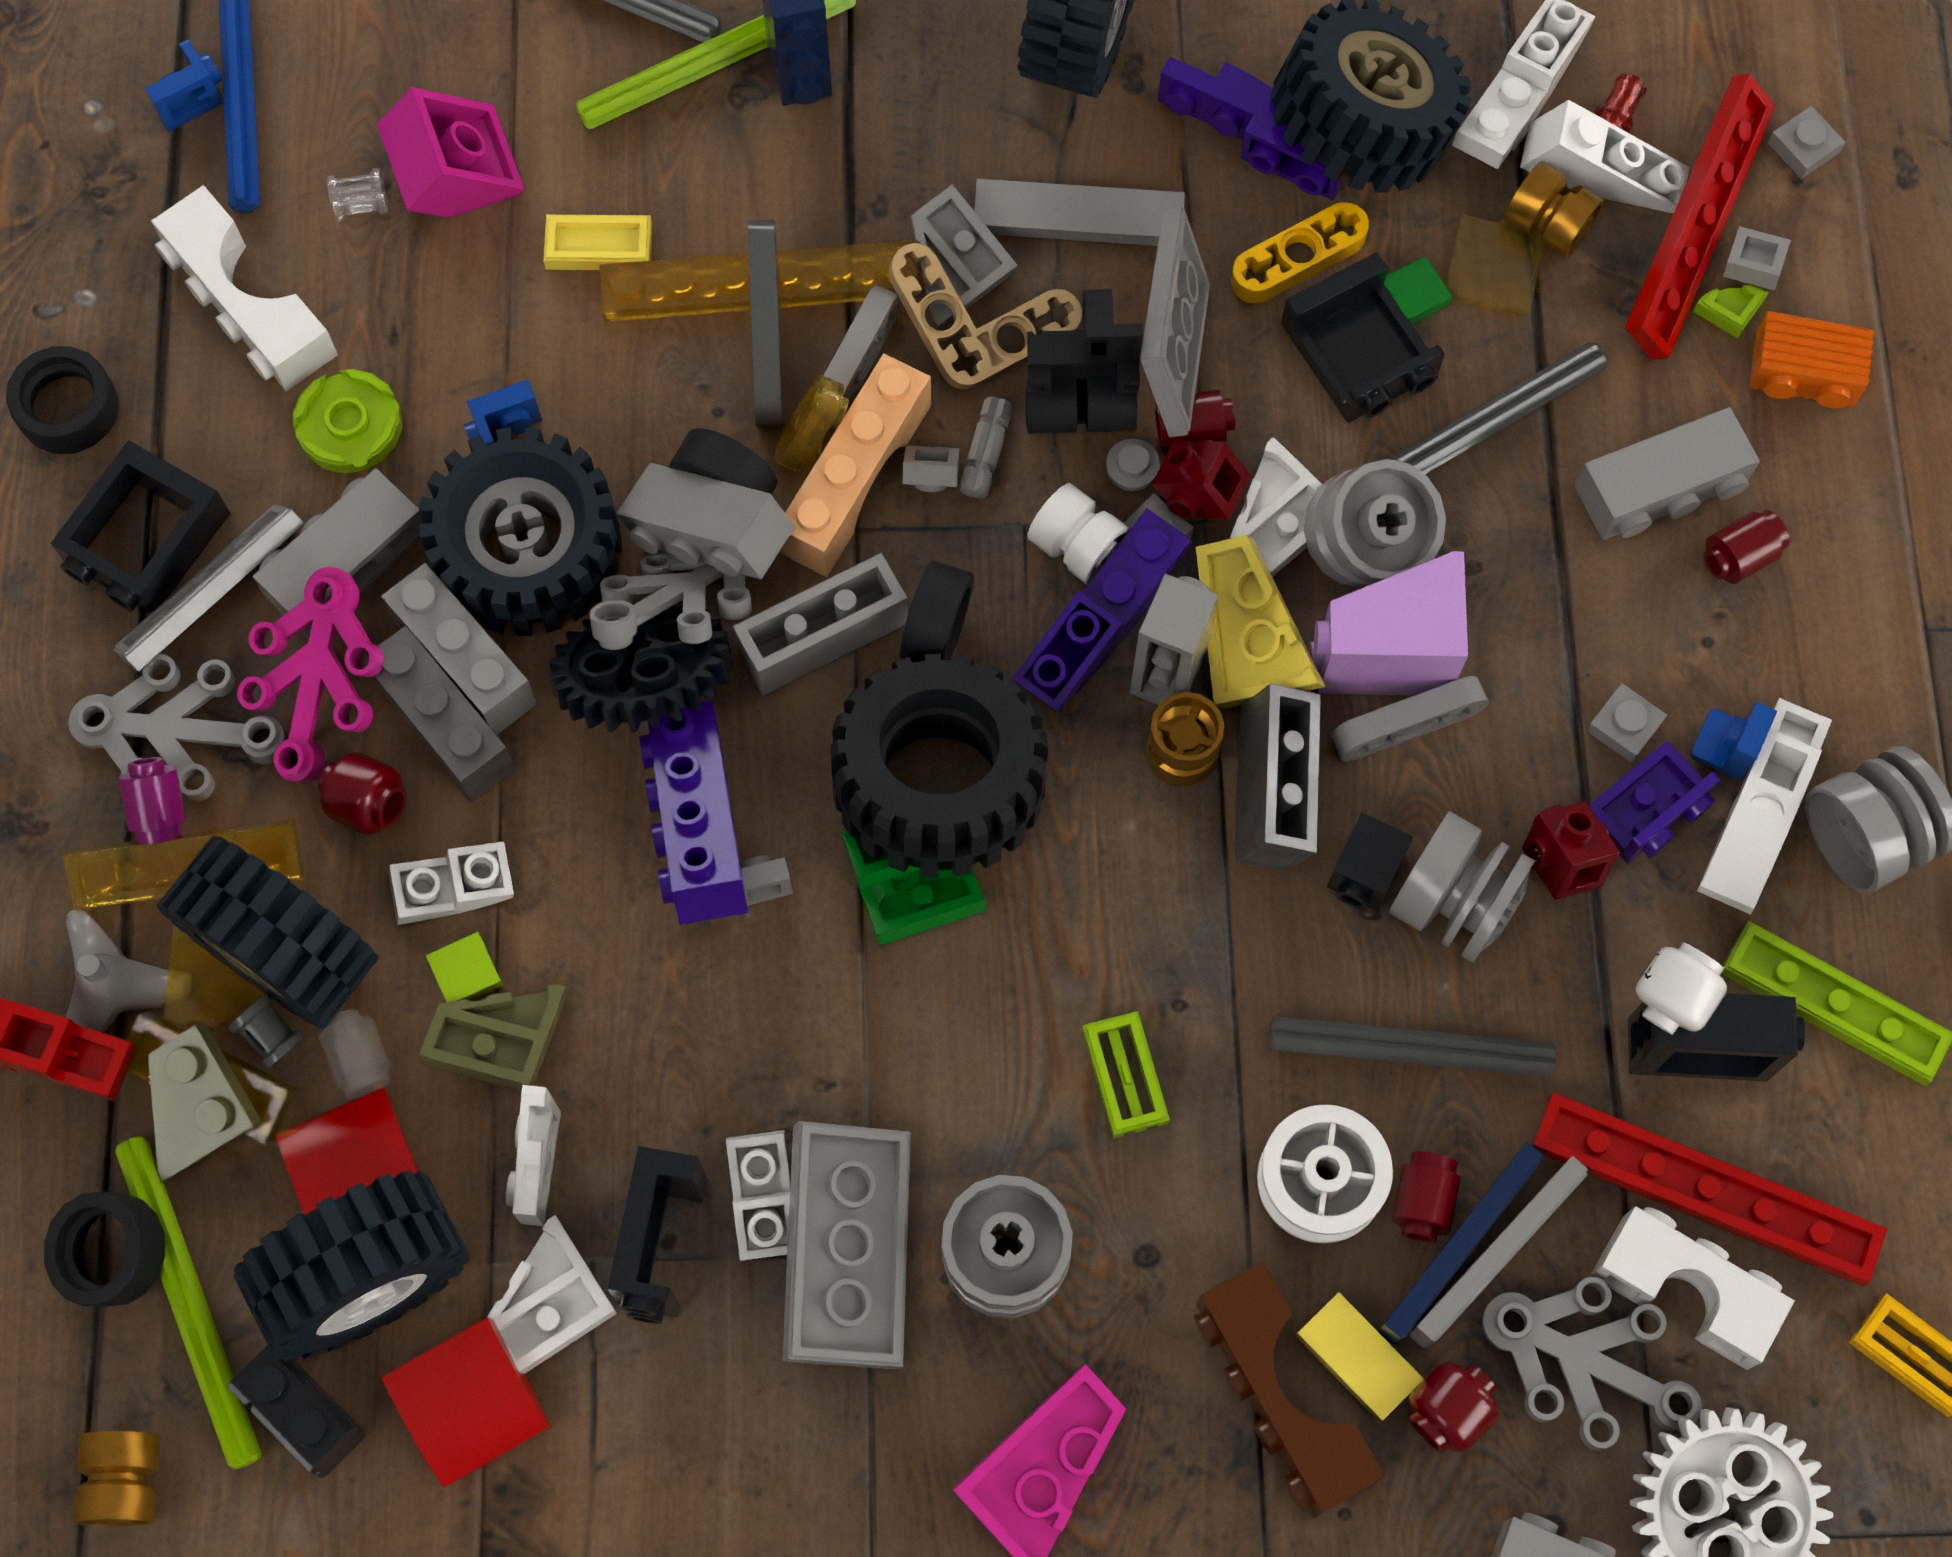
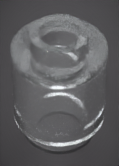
M349 1009L336 1013L327 1027L318 1034V1039L335 1087L343 1089L346 1099L353 1100L382 1087L386 1088L389 1086L391 1081L387 1072L392 1067L374 1017L368 1014L360 1015L358 1009Z

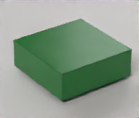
M1426 256L1387 274L1384 285L1411 324L1449 307L1453 298Z

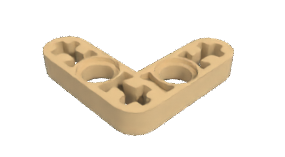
M918 243L904 245L896 252L889 264L888 275L893 288L899 295V299L942 377L949 385L956 389L966 390L973 388L1026 360L1028 357L1027 331H1032L1036 334L1032 323L1043 318L1050 310L1048 303H1052L1056 309L1065 307L1068 315L1063 320L1064 327L1061 328L1056 321L1042 327L1037 334H1040L1042 331L1075 330L1082 318V309L1078 299L1066 290L1054 289L1039 295L976 329L940 261L929 247ZM908 257L914 264L922 261L926 265V269L921 274V279L926 289H930L934 283L940 289L930 292L919 303L913 297L919 295L922 290L917 279L914 276L905 278L901 273L907 264L905 258ZM936 302L943 303L952 310L954 316L952 327L940 331L929 326L925 318V310L930 304ZM1024 314H1030L1031 322L1027 317L1024 316ZM1011 325L1020 329L1025 338V345L1020 352L1007 353L1001 349L997 342V332L1001 327ZM959 330H962L966 336L957 342L961 353L965 357L974 355L978 361L972 368L974 376L971 377L965 370L959 372L954 370L953 364L958 359V354L952 343L945 350H942L939 343L950 340Z

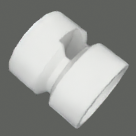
M1067 483L1053 493L1039 510L1030 525L1027 534L1028 540L1050 557L1055 558L1064 554L1063 563L1067 565L1068 571L1086 585H1089L1129 532L1130 528L1105 510L1095 514V501L1073 484Z

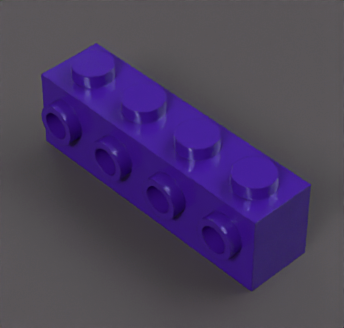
M713 700L701 702L702 709L700 711L687 707L681 709L682 720L679 722L667 715L661 717L660 728L655 729L647 721L649 734L639 736L644 768H654L655 778L645 780L650 812H660L662 823L651 824L657 858L667 857L668 862L667 869L658 870L662 900L664 904L675 903L680 925L748 913Z

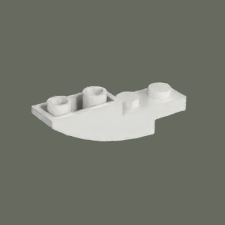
M1545 0L1508 52L1502 69L1457 131L1452 146L1499 169L1510 151L1516 150L1528 132L1529 123L1534 121L1542 110L1589 31L1595 16L1565 0Z
M1779 698L1774 707L1777 710V714L1761 751L1746 774L1697 892L1750 915L1757 904L1821 755L1822 744L1832 722L1829 718Z

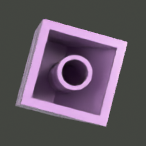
M1452 551L1330 601L1325 620L1316 621L1314 642L1309 643L1308 650L1325 685L1324 688L1318 689V694L1414 696L1458 680L1468 658L1464 552Z

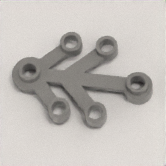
M663 552L647 554L640 560L642 576L612 575L601 581L602 603L591 609L590 621L592 635L599 641L600 646L609 650H618L632 643L633 636L637 633V626L683 600V613L677 617L679 639L688 644L702 643L709 640L713 634L711 616L706 611V586L723 577L724 589L720 590L717 594L719 615L727 620L743 619L752 612L750 591L745 588V577L747 575L738 573L737 576L731 577L708 564L697 562L696 565L686 564L673 554ZM693 570L686 573H674V571ZM653 593L650 596L632 605V603L635 601L636 594Z
M165 654L155 656L143 667L142 676L114 696L93 694L81 699L71 710L68 721L70 732L77 742L91 749L104 748L121 770V774L129 772L128 763L142 759L136 756L123 736L147 738L167 765L176 766L181 793L188 800L200 802L210 797L215 788V781L204 766L194 763L178 741L242 747L252 761L258 764L274 763L273 758L277 747L284 740L288 739V735L280 722L267 715L255 716L245 724L186 718L214 697H223L234 688L235 676L224 661L218 659L209 660L202 664L197 673V681L152 713H130L157 691L167 692L178 685L181 678L180 670L173 659ZM163 666L170 667V672L166 678L161 680L153 679L154 672L158 668ZM213 673H225L221 683L217 685L208 684V679ZM100 712L105 714L101 724L94 727L88 726V721L93 715ZM263 728L270 730V735L264 742L255 743L252 741L253 735L258 730ZM197 775L204 776V783L199 789H187V783L192 777Z
M1587 1277L1579 1282L1573 1290L1537 1302H1533L1525 1295L1515 1292L1498 1295L1488 1303L1483 1312V1331L1488 1341L1495 1348L1511 1353L1526 1393L1524 1400L1525 1410L1533 1420L1541 1423L1550 1422L1557 1418L1564 1408V1398L1560 1390L1546 1382L1536 1349L1557 1359L1581 1421L1579 1428L1580 1438L1592 1450H1605L1614 1445L1619 1438L1620 1429L1616 1419L1609 1413L1604 1412L1591 1377L1649 1405L1651 1418L1660 1428L1666 1431L1679 1432L1678 1419L1681 1417L1690 1419L1693 1423L1698 1421L1702 1410V1402L1698 1392L1691 1385L1682 1381H1670L1662 1384L1600 1353L1635 1340L1649 1343L1659 1338L1666 1329L1667 1321L1663 1311L1652 1304L1640 1305L1631 1311L1626 1318L1568 1337L1546 1326V1324L1577 1312L1592 1316L1605 1310L1611 1302L1612 1293L1609 1285L1601 1278ZM1585 1286L1595 1287L1600 1292L1601 1303L1599 1306H1590L1583 1300L1582 1290ZM1506 1312H1516L1523 1319L1522 1331L1512 1332L1505 1327L1503 1318ZM1640 1313H1646L1653 1317L1656 1323L1654 1333L1647 1334L1639 1329L1637 1317ZM1543 1392L1551 1396L1554 1402V1409L1551 1414H1543L1536 1409L1534 1398L1537 1393ZM1672 1394H1679L1687 1401L1688 1410L1684 1416L1677 1415L1671 1411L1669 1398ZM1593 1420L1602 1421L1607 1425L1609 1437L1606 1442H1598L1591 1436L1590 1424Z

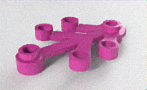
M324 567L315 571L305 585L304 600L274 623L263 621L255 624L249 633V645L255 653L276 657L285 651L290 638L312 624L309 641L304 647L263 678L255 676L245 678L237 690L239 703L244 708L266 711L274 705L278 695L300 680L289 738L277 747L273 758L277 772L288 781L312 782L324 770L326 763L325 752L320 744L313 740L324 684L336 703L333 710V719L340 729L362 732L370 726L373 719L372 707L367 701L360 699L332 649L335 630L337 629L348 647L344 661L348 671L354 675L364 677L377 675L383 668V652L380 647L371 643L354 613L359 603L357 584L348 572L336 567ZM331 586L332 597L326 603L325 594L328 587ZM271 630L273 641L266 648L264 638L266 633ZM367 650L369 653V663L365 668H362L360 656ZM259 685L262 694L259 701L255 702L253 691ZM355 705L358 710V717L351 724L348 713L351 707ZM294 751H296L298 762L293 768L291 760Z

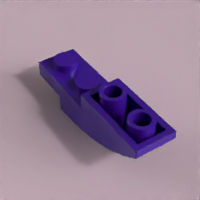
M1169 57L1160 74L1158 101L1166 104L1170 110L1177 114L1190 115L1212 125L1216 131L1223 135L1236 136L1243 139L1240 158L1249 162L1256 170L1266 174H1276L1295 183L1298 188L1308 194L1321 195L1332 201L1335 199L1342 174L1338 176L1336 181L1324 176L1323 173L1327 168L1324 164L1317 160L1312 166L1308 165L1300 158L1304 148L1300 144L1292 147L1288 145L1282 137L1288 125L1276 126L1272 115L1277 105L1270 104V93L1273 88L1228 62H1225L1216 78L1175 58Z
M1146 508L1083 593L1078 591L1013 676L1012 680L1016 681L1023 689L1057 713L1094 675L1151 606L1164 574L1169 575L1192 545L1191 539Z

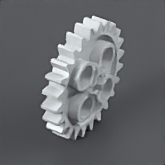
M1726 1407L1722 1423H1720L1714 1411L1703 1409L1700 1413L1701 1428H1698L1690 1419L1681 1417L1678 1419V1426L1682 1437L1678 1439L1665 1432L1658 1434L1660 1442L1666 1450L1662 1456L1647 1451L1643 1453V1457L1654 1467L1651 1475L1634 1474L1633 1480L1647 1488V1494L1645 1497L1631 1499L1630 1505L1646 1511L1647 1518L1632 1526L1634 1532L1652 1536L1653 1538L1641 1550L1642 1555L1645 1557H1709L1708 1552L1712 1541L1722 1535H1725L1730 1543L1729 1557H1816L1809 1551L1811 1544H1829L1830 1542L1829 1537L1816 1530L1817 1521L1833 1518V1512L1817 1507L1816 1499L1825 1496L1831 1491L1830 1486L1813 1483L1810 1480V1477L1817 1473L1822 1465L1819 1461L1811 1459L1799 1461V1457L1807 1445L1804 1440L1794 1438L1783 1444L1787 1432L1786 1425L1774 1422L1764 1431L1765 1418L1763 1414L1751 1411L1743 1424L1739 1409ZM1747 1451L1753 1460V1471L1747 1480L1738 1483L1732 1473V1463L1739 1453ZM1695 1479L1700 1485L1701 1499L1694 1509L1685 1512L1679 1502V1491L1687 1481ZM1775 1480L1777 1482V1489L1766 1496L1755 1497L1771 1481ZM1728 1497L1744 1501L1733 1508L1736 1518L1734 1521L1720 1517L1729 1509V1504L1726 1500ZM1777 1506L1783 1518L1782 1527L1775 1536L1767 1538L1761 1527L1762 1518L1766 1511ZM1707 1521L1691 1537L1685 1536L1684 1532L1688 1526L1695 1522Z

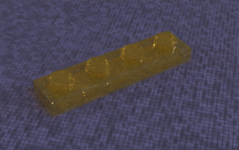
M295 819L184 834L177 839L156 844H138L136 841L68 850L63 855L73 910L163 898L213 835L223 837L229 843L233 842L240 846L249 855L253 854L264 861L269 868L274 871L277 870L290 880L302 879L305 873Z

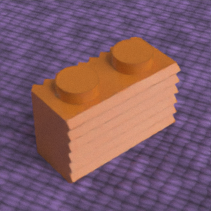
M1767 311L1756 330L1749 387L1753 390L1761 389L1766 395L1776 399L1803 396L1805 399L1813 398L1820 405L1827 408L1855 406L1868 387L1870 380L1869 374L1871 371L1870 365L1875 331L1868 328Z

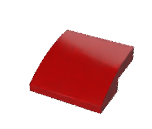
M384 1087L275 1135L304 1215L315 1210L317 1203L331 1196L333 1200L346 1194L348 1188L363 1183L366 1187L381 1176L391 1174L392 1178H395L403 1171H412L413 1174L420 1171L415 1156L406 1142L391 1098Z
M488 1317L381 1377L404 1424L442 1487H448L551 1428L526 1375L518 1371L494 1320Z

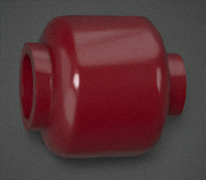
M351 752L341 757L336 763L329 764L322 772L318 783L323 812L331 820L361 834H374L383 828H389L399 819L406 804V790L403 788L401 775L392 766L363 753Z
M1444 1362L1438 1365L1410 1394L1409 1405L1413 1413L1408 1418V1421L1415 1431L1439 1453L1442 1454L1447 1449L1457 1453L1465 1452L1499 1418L1497 1404L1491 1396L1497 1390V1387L1487 1374L1473 1363L1466 1369H1463L1455 1363Z

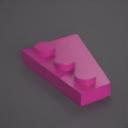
M1082 1364L951 1490L1011 1557H1048L1060 1532H1063L1073 1513L1072 1509L1089 1476L1093 1474L1126 1408L1086 1364Z

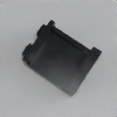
M1377 252L1287 298L1281 325L1347 423L1363 415L1366 418L1379 415L1392 404L1393 399L1408 391L1411 394H1418L1429 388L1438 379V373L1445 355L1439 345L1428 349L1410 321L1401 311L1384 285L1388 268Z
M638 1146L607 1288L620 1308L628 1311L627 1317L630 1319L651 1324H662L664 1315L678 1317L681 1305L672 1290L668 1287L650 1284L668 1197L703 1202L707 1177L698 1156Z

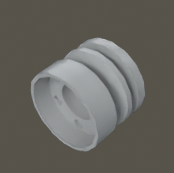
M1892 746L1881 752L1877 758H1869L1863 761L1856 769V773L1842 772L1813 787L1806 795L1805 811L1810 831L1818 849L1840 879L1858 893L1871 894L1900 879L1908 872L1909 867L1921 868L1927 865L1934 857L1940 858L1952 851V799L1935 770L1918 753L1906 746Z
M1449 811L1408 876L1388 913L1420 932L1440 913L1449 919L1442 935L1441 944L1449 948L1460 928L1467 929L1473 933V936L1461 956L1474 963L1483 950L1499 939L1526 894L1529 871L1535 860L1522 853L1510 875L1506 874L1497 867L1510 846L1501 842L1485 860H1482L1474 855L1481 838L1482 829Z

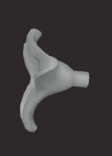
M75 909L67 914L66 926L73 951L75 985L66 1018L71 1019L77 1025L104 1033L123 1011L168 1006L181 1002L190 996L193 981L191 975L161 969L128 959L103 928L86 911Z

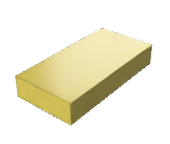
M546 214L543 259L545 269L650 271L653 228L651 215Z
M1340 1292L1295 1335L1379 1423L1424 1380Z

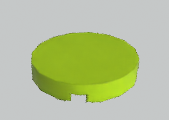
M346 369L339 370L340 374L332 375L328 378L325 374L312 381L300 394L293 412V426L296 438L307 458L322 469L342 474L365 471L379 464L396 447L403 429L401 408L389 385L373 373Z

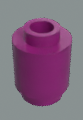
M161 757L144 758L128 763L129 772L118 776L128 830L135 832L136 842L138 844H156L181 837L183 835L181 823L186 821L176 766L164 765L163 758Z

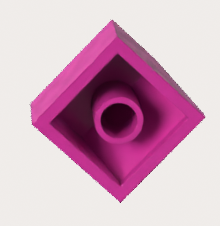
M411 87L377 123L407 211L450 218L519 196L525 190L493 104Z

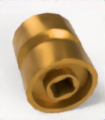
M1541 161L1532 169L1518 188L1505 212L1504 220L1527 235L1538 231L1541 233L1542 245L1567 259L1589 232L1604 205V200L1581 185L1572 189L1568 188L1567 177Z
M1182 692L1173 694L1160 702L1153 713L1146 751L1149 766L1158 778L1168 784L1185 787L1198 784L1210 775L1217 763L1225 726L1222 714L1213 701L1201 694Z
M100 1431L80 1434L77 1470L88 1476V1481L77 1487L74 1497L72 1523L92 1526L154 1524L157 1494H155L154 1487L146 1482V1477L159 1470L161 1435L134 1431Z

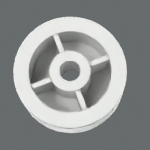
M1336 1105L1306 1107L1285 1118L1271 1134L1261 1154L1257 1169L1259 1195L1265 1210L1281 1229L1298 1239L1320 1244L1346 1240L1367 1227L1384 1205L1389 1195L1393 1178L1391 1154L1377 1128L1355 1111ZM1325 1167L1329 1169L1333 1174V1179L1325 1180L1321 1178L1316 1168Z

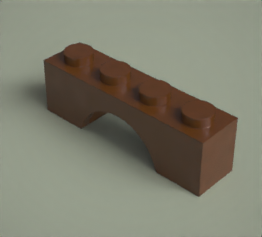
M1264 1262L1258 1263L1200 1295L1196 1303L1200 1313L1194 1315L1195 1323L1208 1346L1212 1348L1218 1344L1230 1364L1223 1371L1236 1397L1240 1401L1249 1398L1260 1419L1254 1422L1253 1425L1264 1448L1270 1455L1279 1452L1290 1472L1283 1479L1297 1506L1301 1510L1309 1506L1314 1517H1317L1382 1480L1385 1475L1355 1422L1326 1423L1310 1418L1297 1410L1281 1391L1274 1371V1349L1282 1328L1293 1313Z

